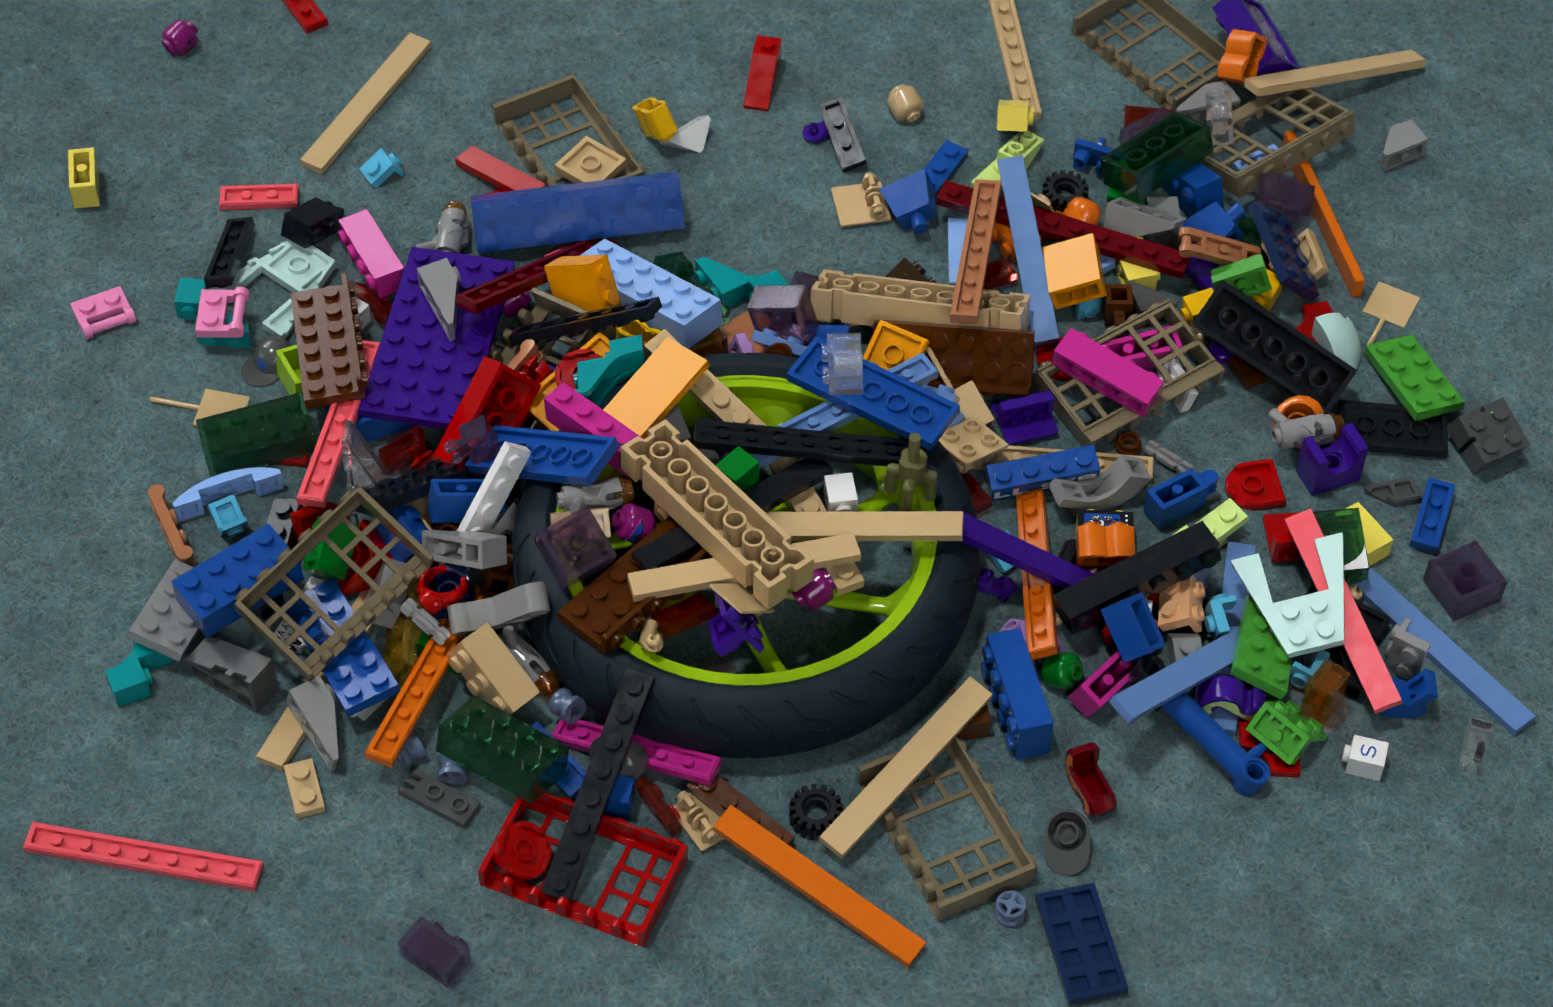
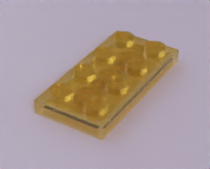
M420 577L408 588L405 601L412 598L419 604L417 586ZM400 612L393 629L387 628L384 661L397 683L400 684L403 682L408 670H412L416 664L417 653H414V649L420 636V629H417V625L411 621L412 617H407L402 612Z

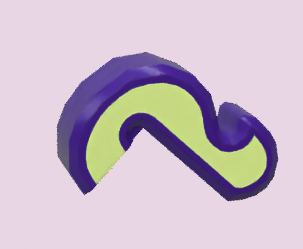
M1214 676L1197 685L1195 701L1208 714L1213 713L1219 707L1246 722H1251L1265 703L1267 696L1263 690L1257 687L1252 690L1246 689L1244 683L1235 677Z

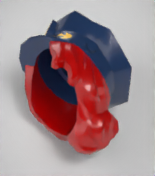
M444 563L440 566L430 567L423 572L418 581V602L420 606L436 619L449 618L447 607L450 605L475 601V586L469 583V574L464 566Z

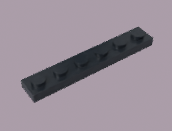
M654 297L519 326L508 337L512 346L520 345L527 339H533L535 343L544 339L546 342H552L563 335L576 337L587 330L599 332L611 325H615L618 328L626 326L635 320H639L641 323L647 322L655 318V314L663 306L660 298Z

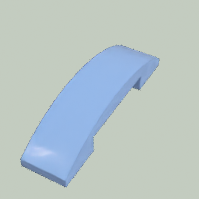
M948 217L949 285H956L968 217Z
M245 468L208 478L185 491L173 502L177 520L181 522L205 514L203 505L221 500L233 494L237 495L255 489L257 496L260 497L282 490L284 485L281 471L276 468Z

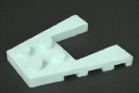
M287 240L268 250L269 254L260 259L255 257L247 261V265L237 271L232 286L208 289L234 290L236 287H245L261 273L292 293L322 288L336 268V262L313 245L305 249ZM291 298L262 322L263 330L270 335L286 339L294 328Z
M1342 532L1314 539L1327 583V590L1273 603L1259 553L1231 560L1232 568L1237 572L1243 586L1256 603L1259 612L1267 621L1270 630L1287 658L1345 644L1344 541Z

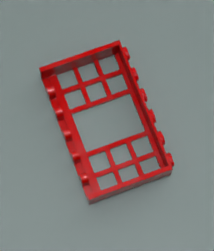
M524 785L500 830L511 823L521 821L526 810L531 809L547 815L541 826L545 833L553 818L567 823L574 802L565 797L559 798L548 794L542 788H532ZM604 815L597 835L627 846L595 908L574 900L570 903L564 897L557 899L543 894L541 889L546 876L540 887L495 871L494 869L497 864L493 854L494 842L478 869L479 884L644 948L688 861V846L678 839H668L657 835L651 829H641L633 826L622 818H612ZM545 836L548 843L558 847L560 840ZM632 848L652 855L644 872L624 865ZM658 858L672 862L665 879L650 875ZM620 871L641 878L632 895L612 888ZM646 881L661 885L653 903L639 898ZM609 894L629 901L621 918L600 911ZM635 903L649 908L641 926L626 921Z

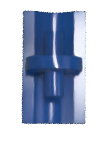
M1100 137L1098 143L1077 138L1074 146L1073 168L1083 171L1089 164L1096 167L1095 173L1098 176L1107 178L1113 172L1116 159L1119 160L1121 151L1105 146L1106 138Z

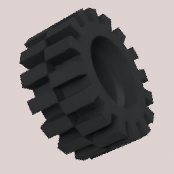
M1060 170L1059 175L1055 171L1052 173V177L1048 175L1046 181L1044 180L1042 195L1052 202L1051 206L1055 212H1063L1068 203L1075 197L1088 199L1089 185L1086 184L1087 180L1085 178L1081 179L1079 173L1074 176V171L1069 170V174H1065V170ZM1066 190L1072 192L1074 195L1065 197L1057 194L1056 192Z
M817 783L811 784V789H808L807 785L803 786L802 793L797 790L794 793V798H791L789 806L790 825H793V830L796 833L801 831L802 838H806L807 834H809L810 840L815 841V836H820L843 812L841 797L839 794L835 796V790L832 788L827 792V785L822 784L821 789H817ZM819 805L826 809L827 815L821 819H812L805 815V810L809 806Z

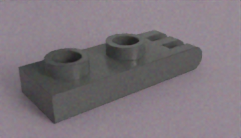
M418 769L413 770L411 773L412 778L406 779L404 782L406 787L401 786L397 791L400 796L462 829H465L480 809L479 801Z

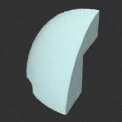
M1328 313L1315 317L1311 333L1320 346L1357 370L1361 357V345L1358 332L1350 318H1344L1340 313Z

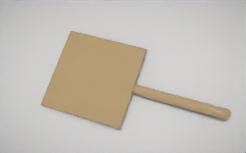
M1378 282L1362 311L1380 319L1367 345L1374 343L1385 321L1404 328L1420 297Z
M927 347L926 351L945 385L953 388L932 349ZM973 380L955 389L954 394L960 398L958 405H960V413L964 415L963 421L975 416L986 425L995 420Z
M205 389L200 405L157 397H150L149 400L155 403L198 410L193 426L238 433L250 397Z
M741 583L709 585L710 588L740 614L774 613L775 611L773 608L768 610L753 596V591L748 587L745 588ZM786 593V599L794 598L792 593Z

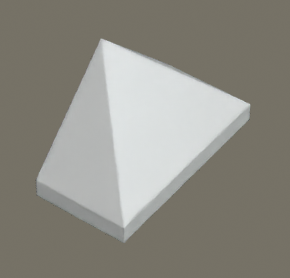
M709 115L697 117L678 128L673 138L664 142L658 141L661 145L700 153L704 149L711 119Z

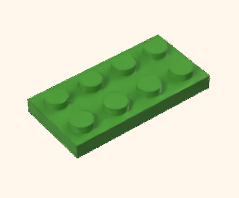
M1412 334L1365 345V356L1415 421L1463 410L1465 403L1463 398Z
M1248 593L1243 601L1231 675L1282 699L1288 689L1292 658H1287L1270 630V626Z

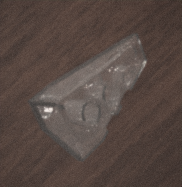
M345 421L341 444L344 471H347L346 491L352 490L354 492L359 486L361 488H372L378 485V481L391 478L390 472L352 421ZM355 511L349 515L351 523L359 525L364 518L370 521L376 519L375 517Z

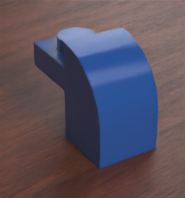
M1425 669L1408 681L1391 676L1402 699V704L1377 714L1387 718H1416L1426 714V704L1438 697L1435 672Z

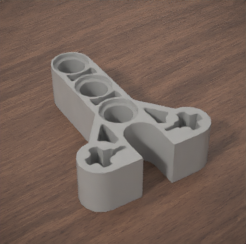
M546 582L527 583L491 598L453 604L447 607L451 636H469L487 622L497 635L503 633V628L508 625L513 626L516 632L524 630L523 622L551 611Z

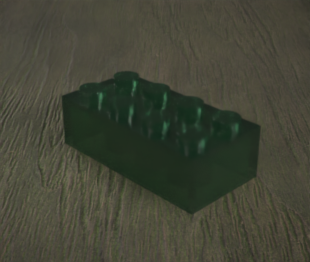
M1172 111L1100 158L1104 184L1141 201L1214 152L1210 126L1177 111Z
M303 392L196 420L205 461L211 477L238 469L268 467L282 463V461L313 455L317 444L308 409L305 408Z
M475 695L439 724L436 751L530 804H533L566 774L570 748Z

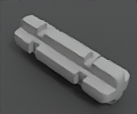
M1150 440L1144 448L1146 454L1156 457V460L1170 469L1177 470L1178 474L1191 468L1194 470L1192 464L1185 460L1182 461V458L1165 447L1161 448V445L1153 440Z
M412 598L407 599L402 604L400 611L407 617L411 616V621L427 635L431 633L433 635L432 639L439 645L444 644L450 637L451 632L445 626L440 627L438 625L440 622L423 607L419 609L417 607L419 604Z

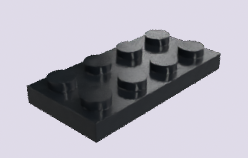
M1338 400L1337 439L1341 434L1342 427L1353 423L1370 452L1436 458L1447 457V414L1415 421L1404 405Z
M432 460L425 463V467L421 469L403 471L401 473L402 476L398 478H386L378 481V485L375 487H365L362 489L385 511H390L427 496L431 479H469L467 468L456 466L454 463H444L441 460ZM362 504L355 510V512L374 517Z

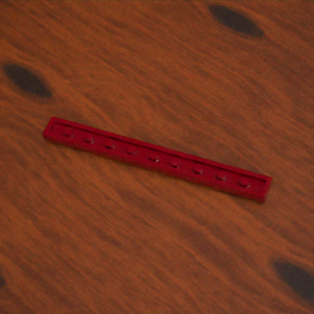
M945 180L937 196L936 205L969 214L974 188ZM1000 196L995 223L1010 227L1005 199ZM1033 206L1038 233L1041 237L1062 242L1093 233L1101 255L1183 279L1190 264L1191 257H1181L1177 249Z

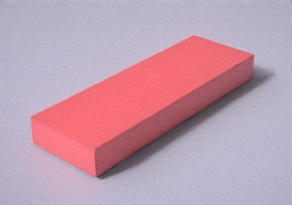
M298 184L221 186L220 210L295 208L298 206L299 187Z

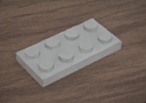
M177 559L173 561L129 629L128 639L180 662L200 629L177 602L171 581L194 567Z

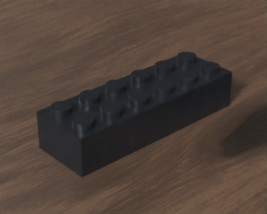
M1224 280L1219 283L1191 324L1193 330L1291 396H1310L1318 401L1324 410V414L1329 413L1358 371Z

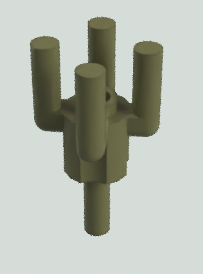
M918 433L910 434L909 446L901 452L899 464L890 463L886 469L885 491L887 493L893 494L896 492L897 478L903 484L901 511H912L914 489L923 483H926L925 499L927 501H934L936 499L938 474L933 470L926 469L927 455L920 449L921 436Z

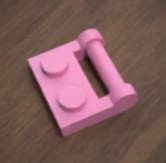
M121 286L70 303L86 340L93 338L94 334L125 323L130 325L137 322L134 311L130 307Z
M236 287L234 290L201 289L195 328L196 337H242L245 329L243 324L245 303L249 300L250 291L245 287ZM228 303H235L232 322L229 325H225Z

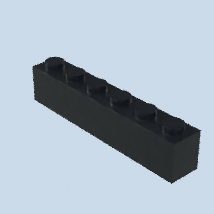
M1200 521L1053 594L1055 611L1072 635L1079 631H1085L1093 624L1104 619L1101 609L1140 592H1143L1145 598L1155 593H1161L1169 586L1179 581H1185L1193 574L1205 568L1213 567L1217 562L1221 561L1220 543L1205 523Z

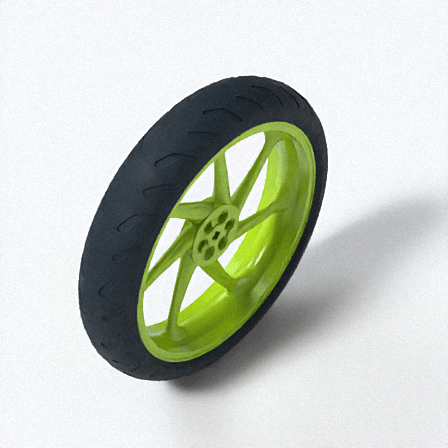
M724 353L701 356L708 360L710 364L708 370L767 426L776 427L828 401L786 380V373L797 361V357L766 353ZM631 378L619 383L600 406L602 410ZM688 392L677 403L690 433L691 441L694 440L696 419L704 420L707 418L712 421H718ZM863 417L832 431L906 439ZM940 441L936 443L932 450L920 446V449L927 455L926 469L933 470L938 474L936 499L934 501H927L925 499L926 483L915 487L912 511L960 510L976 518L969 489L945 447ZM851 463L877 483V492L858 504L857 511H882L893 503L901 511L903 484L897 478L896 492L889 494L885 491L886 466ZM607 464L597 480L614 477L620 478L623 474ZM527 479L516 509L511 539L513 586L516 588L527 583L546 582L551 610L549 613L524 623L537 650L560 681L575 695L585 700L586 704L607 718L626 668L650 675L655 678L635 734L659 743H668L724 758H769L812 751L851 738L897 712L932 681L955 650L969 620L980 579V550L961 541H911L912 561L910 576L894 593L887 597H876L851 591L837 596L835 590H833L834 598L823 605L888 617L872 633L852 647L811 665L787 670L772 647L760 617L756 616L759 621L757 626L763 634L761 639L764 650L759 653L746 639L744 640L765 673L731 674L712 672L671 661L657 653H649L639 645V640L636 643L628 637L625 638L619 648H613L606 655H603L557 618L558 611L586 588L583 578L595 554L630 548L636 545L618 538L615 532L611 533V537L553 543L550 513L564 512V509L559 510L556 493L561 492L562 486L574 484ZM786 501L768 512H792ZM791 541V544L804 541ZM788 589V590L786 591V593H791V592H793L792 589ZM696 591L671 597L658 614H652L650 619L658 623L656 635L663 636L670 623Z

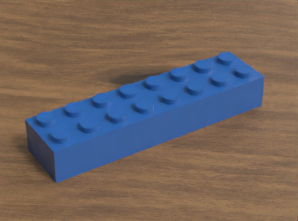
M676 171L470 196L478 253L685 228L680 177Z

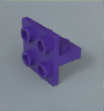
M1051 391L1036 392L1021 398H1010L991 403L993 415L1008 445L1016 446L1058 435L1059 430L1052 417L1054 397Z
M715 592L720 612L707 622L715 651L724 657L727 653L738 649L744 639L759 653L763 651L764 646L761 639L763 634L757 626L759 624L757 617L754 614H740Z

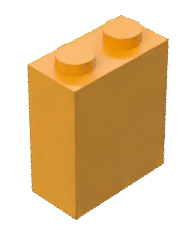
M1093 233L1042 247L1048 291L1055 309L1107 296L1100 250Z
M607 254L561 256L544 266L553 296L587 311L621 305Z

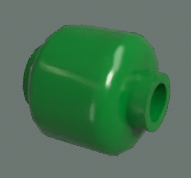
M1058 651V654L1044 658L1040 666V673L1045 684L1049 687L1071 690L1082 679L1083 665L1076 654Z

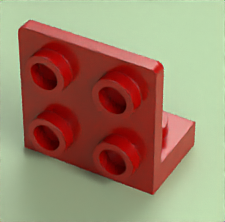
M1313 512L1317 520V523L1321 529L1318 513ZM1298 513L1263 515L1271 563L1303 561L1285 524L1286 518ZM1322 531L1324 537L1330 535V531Z

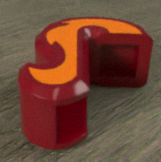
M1094 742L1070 748L1065 755V769L1070 785L1074 792L1082 799L1084 812L1091 818L1112 812L1117 807L1116 796L1097 764L1100 748Z

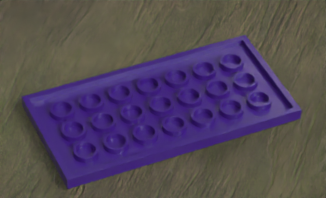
M411 247L368 379L369 386L365 388L366 398L361 400L358 409L359 417L447 430L483 357L489 358L505 301L478 314L469 313L466 309L458 306L455 340L450 342L419 287L417 268L447 258L451 266H456L459 271L461 281L458 282V290L460 294L515 270V262Z

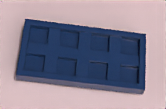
M1255 200L1248 207L1280 284L1311 301L1320 295L1316 287L1317 280L1310 273L1307 266L1309 261L1300 249L1301 242L1292 230L1293 223L1286 214L1276 212L1270 205H1264Z
M1095 883L1036 894L1035 901L1068 1006L1127 994L1128 985Z

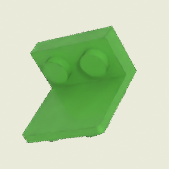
M1261 254L1211 270V279L1215 289L1222 280L1247 297L1272 289Z
M1280 700L1265 701L1246 727L1248 732L1288 765L1295 764L1310 742L1326 741L1329 737L1323 732L1324 727L1313 718L1307 719L1301 714L1302 709L1290 700L1287 702Z

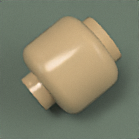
M902 84L889 92L887 106L897 121L903 122L907 120L908 123H912L920 118L924 102L914 87Z

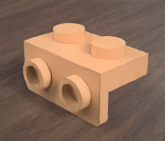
M1194 575L1185 581H1179L1169 586L1165 591L1159 593L1158 626L1163 632L1188 625L1195 633L1202 632V621L1205 617L1202 608L1205 588L1203 583L1198 581Z

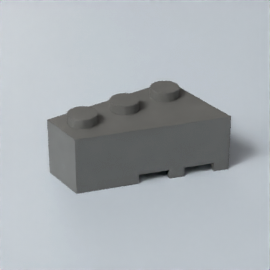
M211 636L205 637L186 658L190 675L256 714L260 712L279 690L272 658Z

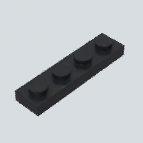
M253 217L227 220L203 279L206 288L232 286L255 227Z

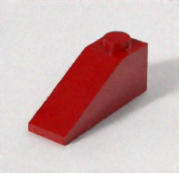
M757 35L751 58L743 108L768 112L781 61V38Z

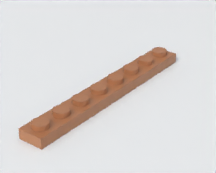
M975 179L950 312V322L978 323L1001 193V181Z

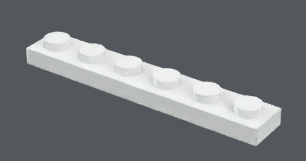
M504 441L457 531L489 533L532 453L527 447Z

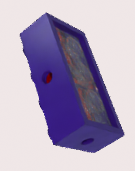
M1220 0L1212 8L1217 15V23L1228 33L1226 35L1227 39L1233 29L1256 32L1267 38L1264 55L1259 61L1257 76L1301 69L1298 61L1261 3L1256 0Z

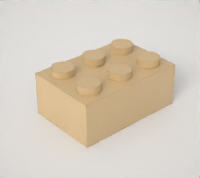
M488 622L463 639L447 653V656L450 658L449 663L457 673L463 675L467 681L466 685L469 691L481 699L485 704L484 710L491 719H496L499 723L540 693L539 689Z

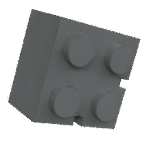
M1504 398L1484 405L1481 409L1477 408L1458 416L1447 428L1458 450L1463 448L1472 438L1475 442L1461 454L1473 475L1518 456L1530 445Z

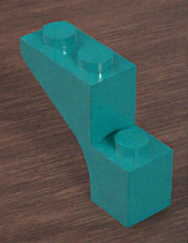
M706 257L695 260V272L693 275L696 283L699 286L703 285L708 293L721 299L722 310L748 299L753 308L757 307L764 315L790 303V285L777 269L762 275H747Z
M180 278L174 300L177 318L185 320L197 319L201 289H208L203 279ZM228 312L225 325H229L233 318V315ZM244 321V335L240 338L196 337L198 344L208 347L219 345L230 346L236 349L241 347L251 348L252 342L249 326Z
M642 335L610 340V352H605L606 357L577 362L578 373L573 374L576 388L574 390L600 407L617 384L633 376L646 362L647 354L644 351Z
M134 642L133 650L127 659L119 665L105 670L107 681L117 706L121 707L150 696L149 685L153 684V680L149 671L175 660Z

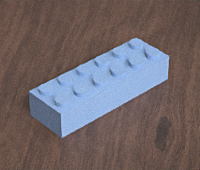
M603 239L580 255H608L621 304L659 297L663 307L655 314V318L645 323L649 328H655L660 331L663 329L667 330L687 349H690L722 325L721 299L606 239Z

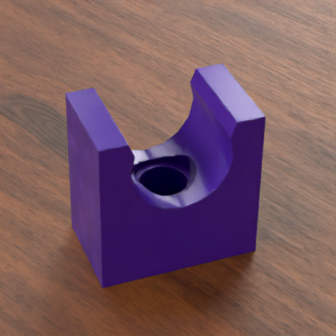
M1353 423L1344 425L1339 438L1331 445L1322 449L1319 448L1314 438L1310 436L1303 439L1296 472L1310 495L1314 496L1359 481L1369 448Z

